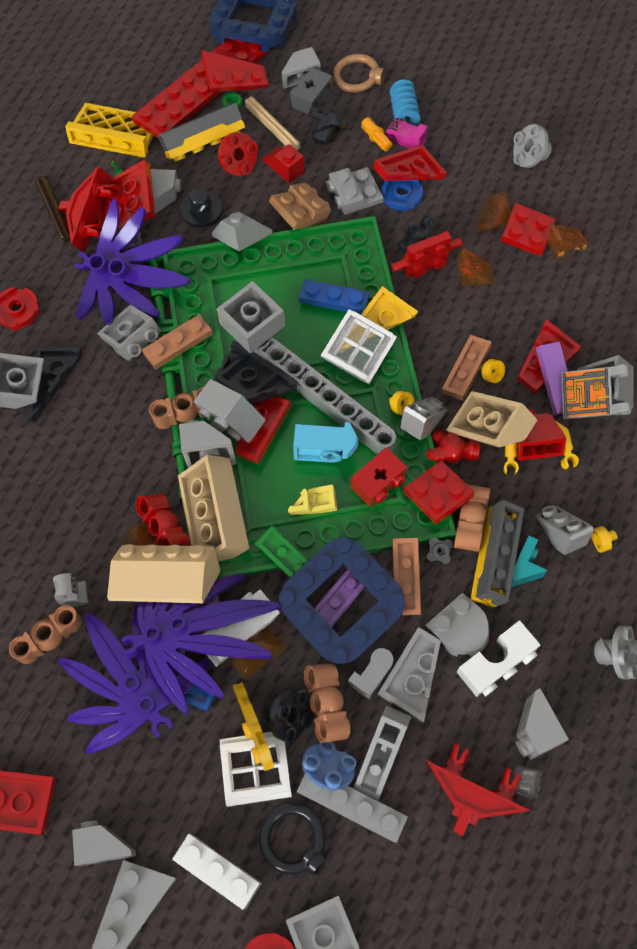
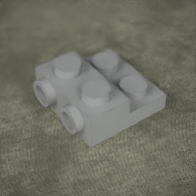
M368 167L354 172H350L349 168H345L329 174V180L326 182L329 193H334L335 205L337 209H342L344 215L383 203L384 198Z
M129 305L114 318L111 325H106L97 334L103 341L112 346L117 354L129 361L131 358L139 356L142 349L148 343L156 341L162 331L153 318L134 306Z

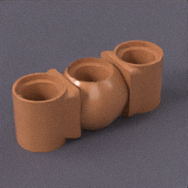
M204 387L198 391L193 390V395L180 393L174 396L172 401H170V398L154 401L149 407V413L155 426L160 429H167L171 425H178L177 421L186 423L196 419L200 408L193 402ZM189 406L187 409L181 410L182 407ZM163 412L166 413V414L163 415V416H158L160 413H163Z
M467 484L474 491V497L461 507L454 548L479 552L491 488Z
M63 605L59 607L54 614L49 615L50 619L37 621L31 628L30 634L26 631L22 636L14 638L9 645L10 655L23 664L34 662L37 657L44 655L43 651L56 649L62 642L63 636L68 638L71 633L76 632L82 625L81 615L71 606ZM69 615H73L72 621L64 625V619ZM51 630L50 637L42 640L43 633ZM29 645L28 652L20 656L21 649Z
M333 663L307 666L304 670V681L308 688V693H312L310 697L311 710L318 716L314 719L317 739L321 743L348 739L350 723L346 717V711H342L344 705L343 696L336 689L340 685L337 667Z

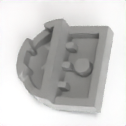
M463 593L425 625L426 629L434 637L441 640L445 650L453 656H458V654L474 656L481 652L489 642L490 630L484 611Z

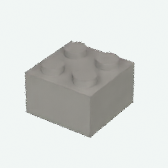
M253 281L216 308L220 325L249 353L253 352L285 327L284 310Z
M212 379L208 381L193 402L200 408L198 412L209 421H213L211 425L222 433L226 430V433L236 441L242 439L250 443L266 421L243 395Z

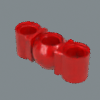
M164 494L145 495L137 498L136 511L143 518V522L147 523L148 532L156 539L155 544L157 546H191L189 536L183 532L182 526L179 527L177 516L169 511L171 506L168 504L167 497Z

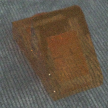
M557 224L550 226L548 245L557 259H560L570 249L582 251L589 245L578 228Z
M466 248L458 252V265L462 286L494 285L492 265Z

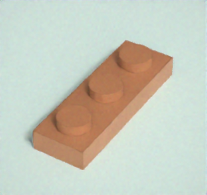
M198 314L143 348L142 352L156 370L213 335L212 329Z
M473 335L469 336L442 387V394L464 401L492 347L491 341Z
M393 539L394 580L401 587L405 598V607L402 615H421L419 539Z

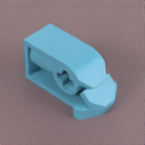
M345 422L344 427L295 424L294 460L339 462L342 459H347L358 448V437L350 422Z

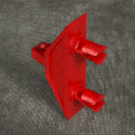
M100 166L75 190L70 201H61L58 208L66 213L71 244L83 253L88 247L91 237L100 238L103 224H96L104 198L115 199L117 196L114 193L119 192V187L116 184H109L111 176Z
M453 745V750L446 766L440 767L426 760L454 806L452 815L458 818L453 832L464 836L469 823L474 826L476 825L478 818L531 811L514 803L515 800H513L519 781L522 778V775L519 773L515 775L509 785L511 770L505 768L498 790L491 792L462 778L461 772L471 751L465 749L460 759L457 760L460 745Z

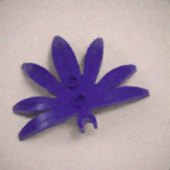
M113 198L102 227L96 253L89 257L85 253L79 252L78 256L84 259V262L82 264L75 263L74 265L80 271L91 269L82 291L75 317L81 320L92 310L98 292V303L102 318L107 325H111L115 316V304L109 290L110 287H113L126 302L148 315L159 317L160 313L145 296L125 283L153 289H169L190 284L191 280L178 273L157 267L131 264L153 260L169 253L183 241V237L176 235L162 238L121 253L140 232L145 220L146 210L141 207L116 236L119 227L118 202Z
M241 573L216 579L204 602L247 578L246 575ZM231 600L206 605L194 610L191 609L202 603H176L168 610L173 602H139L137 618L141 635H127L122 638L125 646L133 644L132 648L124 651L128 658L136 657L141 650L145 649L148 664L158 684L169 699L185 715H188L189 710L185 696L168 663L185 679L205 692L220 699H224L225 696L205 670L188 657L178 653L177 650L183 649L201 654L231 658L271 659L272 655L269 650L251 642L228 636L195 635V633L217 629L281 609V605L278 602L266 600Z
M138 604L135 605L132 619V635L134 636L141 635L137 618ZM89 612L85 613L87 630L95 651L108 672L117 681L118 686H115L99 672L77 661L60 658L59 663L83 686L107 699L119 703L118 707H88L68 716V721L82 725H101L119 721L98 733L87 746L86 753L93 754L119 743L148 720L152 723L151 729L153 734L160 739L162 735L158 728L161 724H167L171 730L174 728L172 721L167 717H162L160 714L163 709L173 702L155 679L148 664L145 649L141 650L136 656L140 667L138 671L132 659L125 655V648L117 637L94 615ZM178 649L177 652L185 656L186 650ZM206 659L196 664L207 671L212 662L210 659ZM168 663L169 668L176 675L177 671ZM181 674L176 677L183 694L187 693L194 686Z

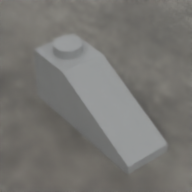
M386 706L353 789L379 800L411 716Z

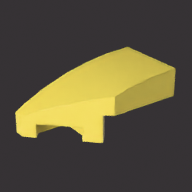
M327 485L312 488L308 491L303 489L300 493V498L293 506L291 505L288 508L290 515L337 511L335 487Z

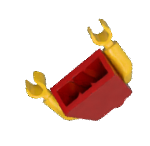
M528 409L537 419V422L524 441L505 446L507 462L503 468L504 474L507 475L508 466H513L515 468V475L517 474L519 466L515 462V457H517L518 461L565 455L561 460L562 468L568 469L567 459L572 461L573 467H576L579 459L571 452L573 445L569 430L555 421L551 414H536L535 410Z

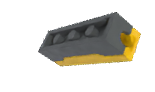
M231 103L157 136L167 159H174L175 162L185 158V153L192 151L194 154L204 150L203 145L210 143L213 146L220 143L222 137L233 132H240V129L245 128L237 104Z
M505 500L487 508L470 600L491 608L509 602L524 508Z

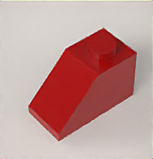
M290 144L276 147L262 158V161L288 183H291L305 172L304 156Z

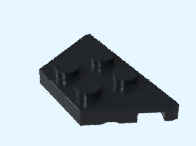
M235 340L230 345L231 351L229 355H225L222 361L223 364L215 375L216 382L243 395L251 405L298 388L295 380L253 352L249 353Z

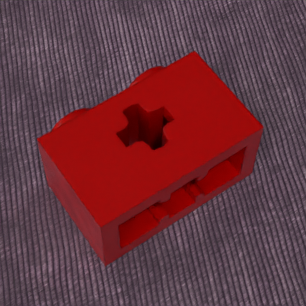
M386 447L351 477L350 488L369 507H372L376 502L380 504L387 498L388 492L393 487L398 488L405 482L407 466Z

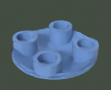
M320 742L312 745L305 751L302 766L305 774L314 784L328 790H339L347 787L352 782L355 775L356 760L346 752L337 751L333 742Z

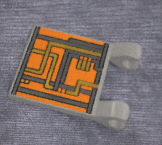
M621 364L605 368L561 372L563 419L631 414L629 403H612L611 377L629 376L627 365Z

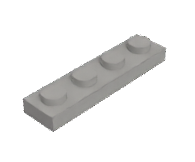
M306 774L297 790V793L394 843H397L408 816L349 786L339 790H328L319 787Z

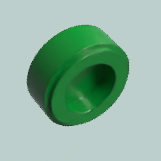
M228 93L222 99L223 107L236 103L239 110L243 104L242 97L238 93Z

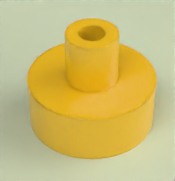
M495 359L487 360L480 368L483 379L491 383L500 382L505 374L504 363Z
M397 391L389 399L392 412L402 416L405 407L414 403L413 395L405 391Z
M603 526L594 528L591 538L597 551L602 553L611 550L612 541L617 540L616 532L614 530L608 532Z

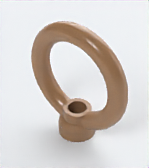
M365 54L346 56L335 65L333 70V80L337 87L350 93L363 92L374 84L382 85L385 77V69L379 68L378 63L372 57ZM361 62L370 66L369 79L363 83L349 84L341 79L342 69L351 63Z

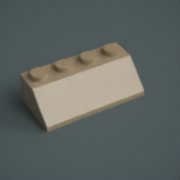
M207 454L178 475L191 546H214L217 560L220 562L233 559L250 548L230 458Z
M122 545L111 560L108 600L203 603L221 571L214 546Z

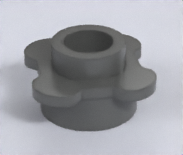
M432 537L428 542V553L426 554L428 561L434 562L437 560L443 564L449 563L451 560L449 553L453 547L452 541L449 539L441 541L436 537ZM439 548L442 549L441 553L437 551Z

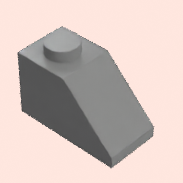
M312 47L293 52L282 71L284 89L298 85L302 76L311 67L321 71V63Z
M151 169L155 214L175 201L177 192H181V179L177 178L176 170Z
M98 821L81 823V828L72 830L74 866H84L136 856L135 849L108 827L98 825Z

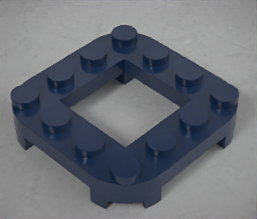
M218 0L209 18L211 34L217 38V42L223 44L227 38L261 44L262 52H269V47L277 45L283 47L286 43L285 35L293 18H297V1ZM244 3L274 8L267 25L233 19L237 9H242Z
M341 537L327 543L284 584L279 595L281 609L285 616L326 660L336 664H348L359 659L375 641L401 618L405 607L404 594L398 583L358 542L346 537ZM344 565L378 602L340 637L307 599Z

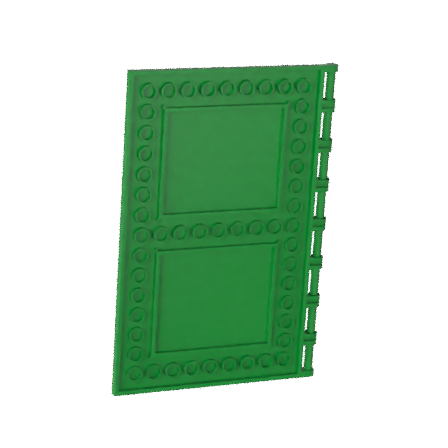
M375 216L275 232L241 251H237L221 241L173 249L161 257L147 261L148 265L159 268L158 264L160 262H164L165 270L178 273L191 280L190 284L169 289L151 288L152 300L155 301V307L160 313L156 323L160 330L169 333L200 314L213 335L161 366L170 401L177 395L174 378L176 374L181 376L183 393L193 395V390L198 391L200 388L205 387L210 379L216 381L215 375L222 366L225 355H229L231 351L230 345L235 340L220 325L216 308L253 281L284 310L285 327L272 337L392 428L396 434L393 454L407 466L405 482L398 488L393 487L382 503L378 504L376 502L372 507H369L350 488L351 477L378 454L358 440V448L347 459H342L339 462L294 460L295 424L330 427L342 426L296 390L277 396L290 401L292 406L259 464L238 457L236 454L238 441L231 438L226 433V430L222 433L231 439L237 464L232 465L250 549L233 559L218 562L221 571L217 579L241 573L249 576L282 570L255 544L272 525L308 560L317 554L327 543L341 537L358 542L368 553L393 549V539L418 538L419 544L428 543L432 537H436L438 540L456 537L451 514L436 525L404 493V487L438 462L430 460L426 456L428 449H434L431 433L428 437L419 440L401 429L402 415L393 413L389 404V399L397 391L411 393L414 403L422 400L403 323L388 330L397 338L371 382L367 384L321 357L322 352L347 312L299 303V295L304 279L370 292L368 304L382 286L395 295ZM165 298L170 300L172 319L166 320L163 301ZM167 333L159 334L158 338L163 337ZM377 335L365 341L362 346L373 352L381 337ZM356 347L341 354L337 353L336 356L347 362ZM359 350L351 364L363 370L370 355ZM292 371L290 373L296 374L299 371ZM310 384V385H308V387H315V386H317V385H315V384ZM329 397V398H326L325 400H327V401H333V400H335V399ZM184 406L181 408V410H185L189 406ZM346 411L343 414L351 415L353 413L350 411ZM199 414L196 417V419H194L197 421H205L209 425H211V423L213 422L212 420L209 421L204 417L200 418ZM177 421L178 425H172L174 438L172 449L173 456L177 460L178 475H180L187 469V464L183 454H178L182 453L179 430L181 422ZM364 425L361 428L367 430L371 427L368 425ZM382 439L379 441L382 444L390 443L386 439ZM179 485V486H178L179 500H180V501L182 502V504H183L182 495H181V490H180V485ZM327 485L335 487L337 511L304 515H290L288 513V508L291 505L293 506L300 498V493L303 489L308 491L312 488ZM184 511V518H185V525H186V530H184V532L187 533V535L189 536L188 526H187V521H186V516H185V511Z

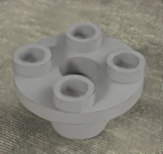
M531 124L515 134L513 140L515 143L513 149L515 164L524 168H531L550 156L552 146L548 141V134L544 127Z
M618 626L614 632L613 640L600 638L596 642L594 647L595 659L601 665H613L620 679H636L637 640H635L631 626Z

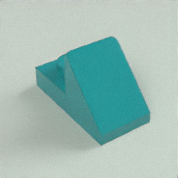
M528 536L515 563L511 587L543 578L546 574V569L533 564L539 551L535 548L538 539Z

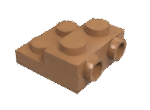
M307 183L290 185L288 192L271 195L269 203L294 230L323 224L331 212L329 203L317 195L316 189Z

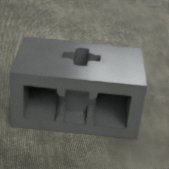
M311 67L290 93L292 107L306 114L309 113L311 107L318 109L333 90L332 75Z

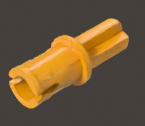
M370 117L365 118L361 122V128L369 135V139L372 142L375 141L384 151H388L392 147V142L384 134L383 128L378 127Z

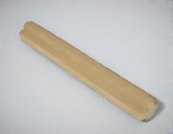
M249 97L245 100V107L284 145L290 144L296 150L300 149V142L254 97Z

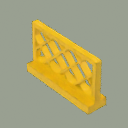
M89 103L84 104L74 122L68 121L65 126L68 140L71 144L144 158L147 156L148 146L153 135L141 127L133 131L130 130V128L138 125L133 121L125 123L124 120L132 118V115L136 112ZM88 110L97 112L95 114L87 116ZM109 114L115 115V117L109 119L105 118ZM100 118L102 119V121L94 124L92 123V121ZM118 122L121 123V125H118V126H115V127H112V126H111L112 124H115V123H118Z

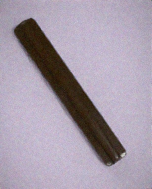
M36 177L35 183L63 243L71 241L68 226L60 209H58L59 206L46 177Z

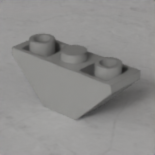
M433 397L409 404L404 409L400 428L417 439L422 440L428 437L448 409L442 406L443 403Z
M546 506L542 509V513L535 515L554 549L564 555L586 546L594 531L592 525L558 506Z

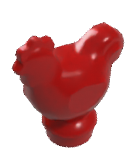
M437 430L432 433V441L437 447L428 449V452H426V456L436 462L442 460L446 463H458L463 458L469 462L471 460L477 461L480 443L472 439L466 442L456 434Z

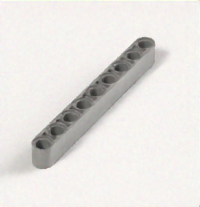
M273 337L269 338L262 344L264 346L258 347L253 351L254 354L295 380L298 387L296 391L339 425L344 427L345 422H350L358 440L376 454H379L386 447L393 453L396 434L392 428ZM292 371H299L296 374L290 373ZM310 384L317 385L315 387H308ZM330 397L334 398L335 400L327 401L325 399ZM346 411H350L353 414L345 415L343 413ZM364 425H368L371 428L366 430L362 429L361 427ZM382 439H386L390 443L382 444L379 441Z

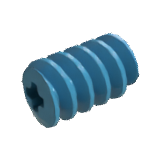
M410 80L395 82L390 88V97L394 119L400 118L408 124L415 126L420 121V114L414 84Z

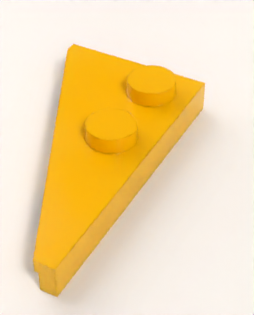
M382 286L361 316L389 330L414 318L418 311ZM355 323L347 338L359 343L367 329ZM370 332L365 341L377 335ZM344 341L338 353L341 354L354 346Z
M243 682L232 685L246 721L241 724L246 739L252 738L255 747L251 748L256 765L262 763L264 771L275 767L272 756Z

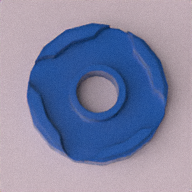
M419 180L385 181L381 192L384 198L383 202L389 208L396 211L411 210L420 204L423 198V187L419 184ZM400 189H404L408 193L405 195H400L397 193V191Z

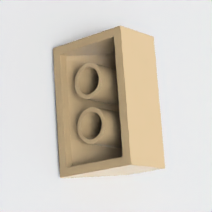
M471 391L446 430L459 436L492 446L502 447L524 441L537 422V419L523 403Z

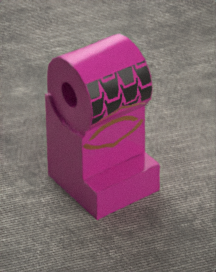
M395 118L386 130L385 135L389 140L410 149L425 143L427 126L419 124L416 127L408 124L403 119Z

